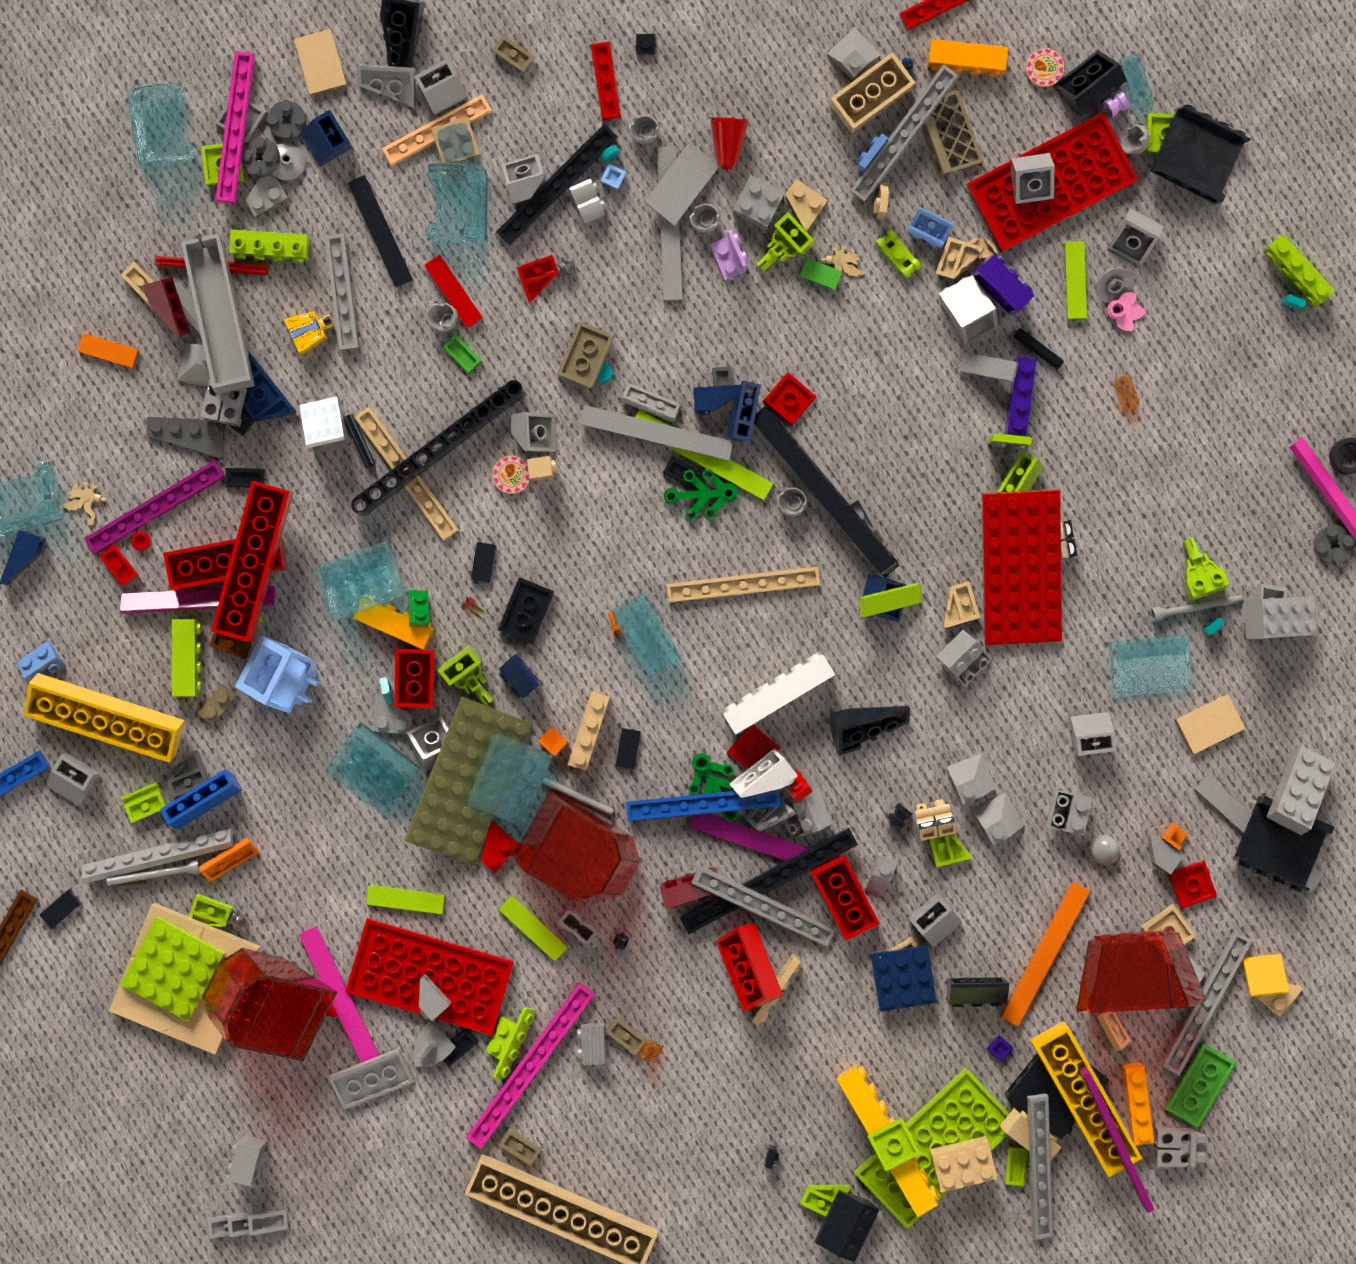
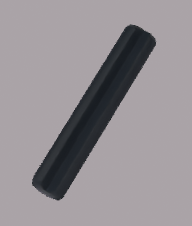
M1022 328L1016 331L1014 338L1055 369H1059L1063 365L1064 360Z
M349 414L344 417V422L365 467L371 468L375 465V461L354 416Z

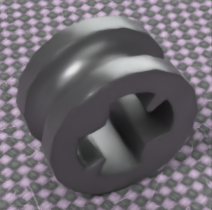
M561 257V262L556 264L569 275L571 270L576 268L575 265L564 257Z
M237 910L227 923L232 924L235 929L246 915H241L240 910Z

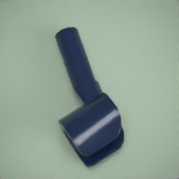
M903 58L902 65L905 69H908L909 75L915 81L913 60L911 58Z

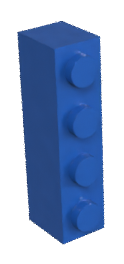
M225 769L161 808L167 824L179 830L241 792L242 788L235 774Z

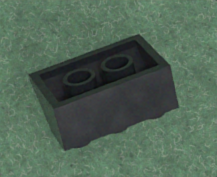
M1097 50L1054 84L1053 87L1070 109L1082 117L1127 80L1121 65Z
M1004 977L946 978L947 1002L952 1004V1007H963V1004L981 1007L986 1003H990V1006H1002V1003H1007L1009 982Z
M838 1190L814 1242L841 1258L855 1262L879 1209L867 1199Z

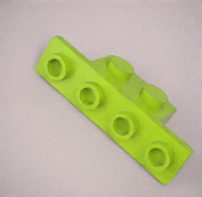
M524 1007L517 1023L501 1016L486 1049V1052L499 1059V1063L492 1076L494 1079L505 1080L509 1075L512 1063L518 1056L521 1043L525 1040L526 1032L534 1020L536 1010L533 1008Z

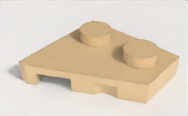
M948 237L936 274L956 280L984 252V248Z
M967 581L950 586L943 624L944 628L980 618L970 582Z
M1288 983V993L1256 996L1255 998L1281 1017L1303 988L1299 985Z

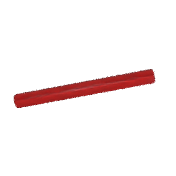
M155 257V266L186 269L184 258ZM228 262L230 273L269 275L270 269L266 264Z

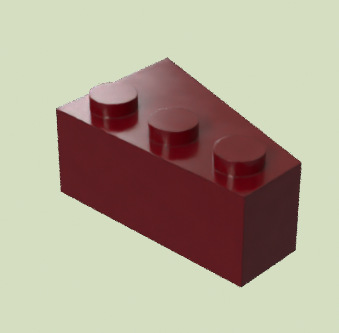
M715 867L708 868L709 870L717 873ZM696 872L661 882L659 886L666 909L677 908L687 902H697L704 896L709 898L717 895L691 883Z

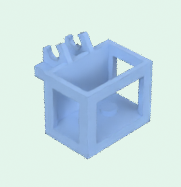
M261 635L235 687L266 706L290 713L294 704L301 706L303 701L311 703L313 699L306 696L305 693L310 683L320 686L321 682L315 679L318 671L313 669L314 660L284 643Z

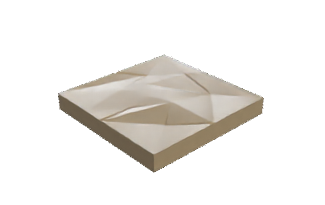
M154 903L150 906L121 982L157 916L225 952V955L189 1021L178 1017L120 984L109 1011L216 1055L219 1052L261 946Z

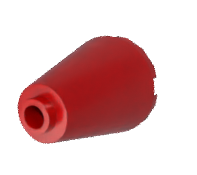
M710 118L717 165H721V169L732 170L733 166H737L749 119Z

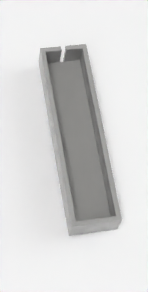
M219 234L202 237L206 248H203L198 238L181 242L212 389L216 394H222L255 386L222 238Z

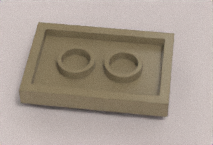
M579 321L557 375L593 389L615 336Z

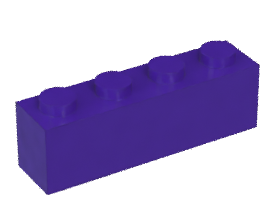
M1017 356L1014 362H1017L1019 365L1015 380L1011 382L1004 434L1025 437L1027 435L1037 359Z

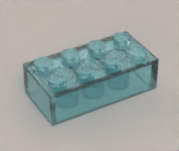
M646 592L612 610L649 678L683 659Z

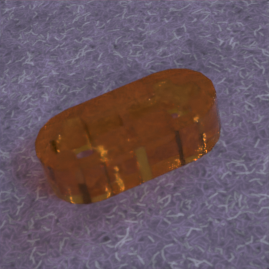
M1128 376L1117 378L1114 382V389L1122 409L1127 412L1137 409L1139 398L1132 380ZM1121 380L1128 383L1125 387L1127 393H1125L1123 387L1119 388ZM1126 395L1129 396L1130 400H1134L1133 408L1125 405V402L1128 401Z

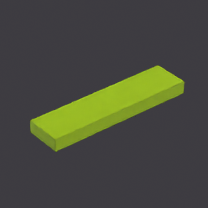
M1084 241L1065 242L1067 320L1087 319Z
M914 583L859 597L860 616L868 617L922 603L921 584Z
M369 885L366 905L443 914L445 894Z
M513 895L499 908L500 912L554 961L568 948L561 939Z

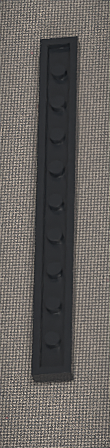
M848 827L741 885L765 895L857 846L858 843ZM718 896L680 916V920L688 934H691L740 908V906Z

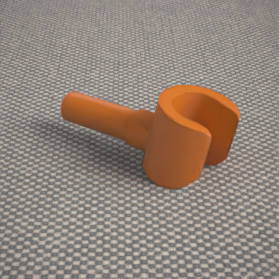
M609 612L608 615L613 627L612 636L616 638L615 630H620L623 636V629L616 623L613 612Z

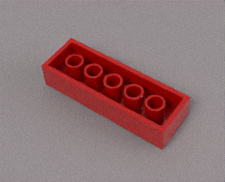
M282 537L272 573L288 570ZM236 539L164 552L163 556L170 591L224 582Z

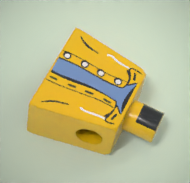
M316 312L284 319L301 355H304L328 339L325 329L334 326L330 315L319 319Z

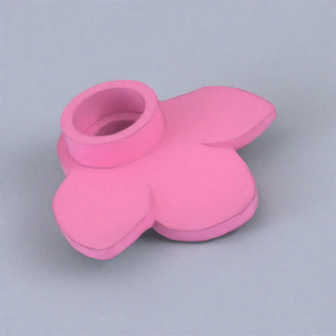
M1124 293L1118 300L1110 302L1107 306V314L1112 319H1115L1117 326L1122 330L1133 331V320L1139 319L1145 314L1144 309L1135 303L1136 293ZM1115 306L1119 307V313H1114L1113 308Z

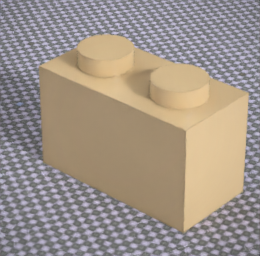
M550 456L527 459L529 478L532 481L555 478L554 473H558L557 464Z

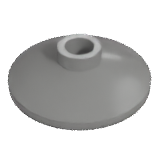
M278 144L277 147L280 152L276 161L278 166L272 175L284 181L298 178L306 166L303 152L293 144ZM288 157L290 160L288 162H284L283 158Z
M1116 267L1109 269L1102 274L1097 282V294L1106 303L1118 300L1122 294L1133 291L1134 277L1125 268Z

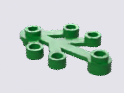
M705 469L703 471V478L711 481L718 488L711 490L695 476L692 470H686L683 475L684 479L687 482H691L699 490L677 491L675 488H668L663 495L664 500L670 504L675 503L678 499L700 498L692 508L687 509L686 517L689 520H694L697 517V513L710 498L719 497L712 507H708L705 510V516L708 519H713L716 516V512L725 502H732L737 498L738 489L732 483L724 484L714 475L711 469ZM707 471L712 473L711 478L705 477ZM691 472L693 474L692 479H687L686 473ZM727 489L732 490L731 496L725 495ZM669 493H674L675 498L671 500L667 497V495ZM710 509L713 510L714 515L708 516L707 511ZM694 511L695 516L689 517L688 512Z
M704 753L697 754L693 758L692 766L696 771L693 782L689 786V792L692 795L700 792L699 783L702 774L707 779L703 794H710L712 790L714 793H720L722 790L719 786L735 791L730 786L732 781L714 777L710 769L720 771L725 776H730L734 771L731 765L711 762L710 757ZM700 759L705 760L704 766L698 765ZM730 767L731 773L726 774L724 768ZM693 785L698 787V791L695 793L691 791ZM733 811L734 813L730 817L726 815V812H722L725 820L733 821L737 818L738 812Z

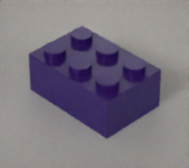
M993 254L986 257L969 275H973L979 285L1009 315L1018 313L1035 296L1032 293L1033 290L1027 283H1022L1018 279L1019 275L1013 269L1009 270L1004 265L1005 261L1000 256Z

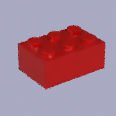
M395 649L394 707L433 708L434 650Z

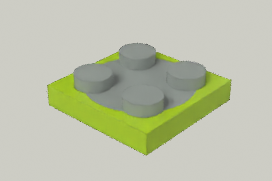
M994 433L988 437L987 444H991L992 448L1003 449V447L1009 446L1011 450L1022 451L1031 445L1032 438Z

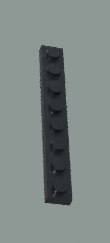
M604 123L496 233L511 246L618 139V136Z

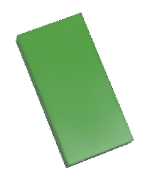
M807 258L800 277L836 291L843 272Z
M456 333L442 346L468 374L483 362Z

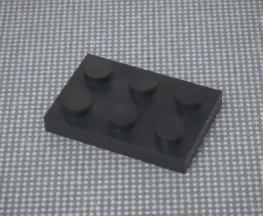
M519 577L498 631L534 644L555 591Z

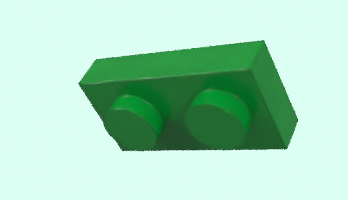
M408 591L410 627H429L428 591Z

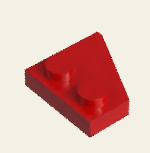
M553 255L516 267L528 302H532L559 273Z

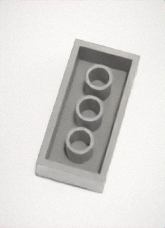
M1315 597L1244 600L1246 639L1317 635Z
M1302 745L1293 750L1267 818L1300 835L1311 830L1336 763Z

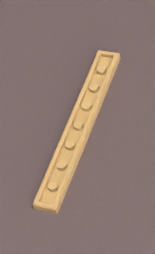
M370 406L354 417L391 470L407 459ZM406 467L403 470V475H410L412 468ZM420 475L404 487L443 541L459 531Z
M819 567L666 584L668 603L821 586Z

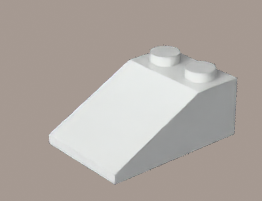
M773 749L731 782L730 786L743 798L781 789L792 784L798 775L785 758Z

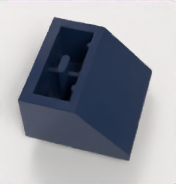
M331 110L313 119L300 133L319 167L353 148Z

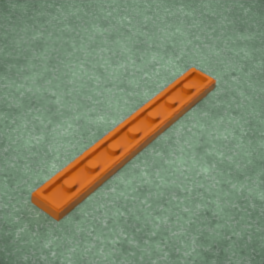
M1072 881L1001 1014L1003 1019L1019 1026L1086 901L1090 890Z

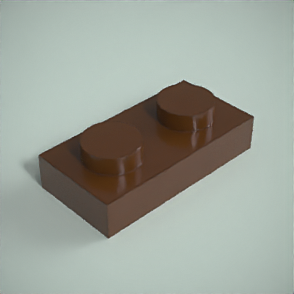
M213 633L209 646L247 659L252 642Z

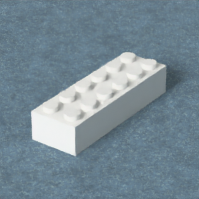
M815 653L807 658L808 662L802 665L799 663L790 668L791 673L787 675L784 673L774 678L775 682L771 685L765 683L757 688L759 692L752 695L749 693L741 698V703L737 705L732 703L725 707L726 712L723 715L735 735L834 676L835 673L824 655Z

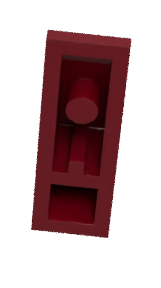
M169 277L143 285L150 306L174 335L179 337L191 333L173 278Z

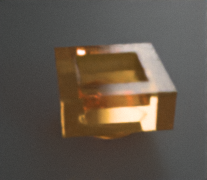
M648 1040L642 1047L639 1057L645 1061L655 1063L664 1046L658 1042Z

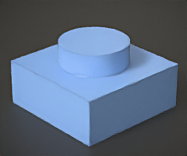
M608 164L600 181L618 190L626 175V171Z

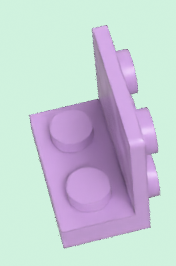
M732 230L728 231V237L710 244L724 280L746 272L749 262L746 253L740 251L741 242L737 233L733 234Z

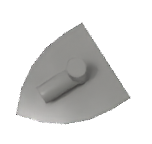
M430 1020L417 1037L413 1055L414 1067L435 1065L443 1061L456 1048Z

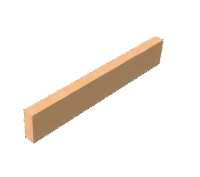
M483 94L387 145L382 150L392 167L436 143L431 128L468 117L471 124L490 114L492 110Z

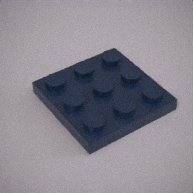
M928 945L870 954L880 1012L937 1003Z

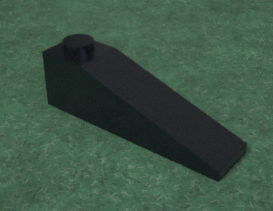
M382 0L380 20L383 26V38L386 44V56L389 67H413L425 2L418 0Z
M909 706L849 708L830 714V729L838 756L862 748L861 743L869 739L872 742L877 740V736L883 731L890 733L910 722Z

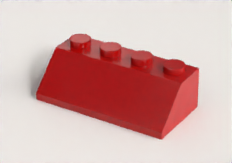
M755 923L739 926L716 940L743 1013L772 1002L783 995Z

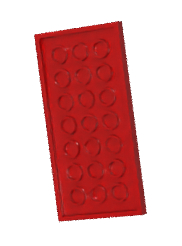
M1104 112L1016 157L1050 153L1055 166L1054 199L1016 204L1011 178V160L966 184L1001 252L1012 248L1139 180Z
M1061 490L981 493L985 646L1062 642Z
M367 918L345 992L421 1014V1009L419 1008L420 979L426 974L451 1001L450 1005L435 1019L493 1035L514 960Z

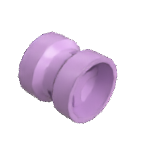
M1121 91L1114 94L1112 99L1107 98L1103 101V107L1111 118L1118 115L1119 111H1125L1130 107L1126 96Z

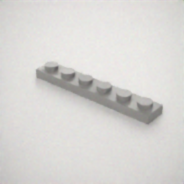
M345 234L325 235L339 350L358 349L359 343Z

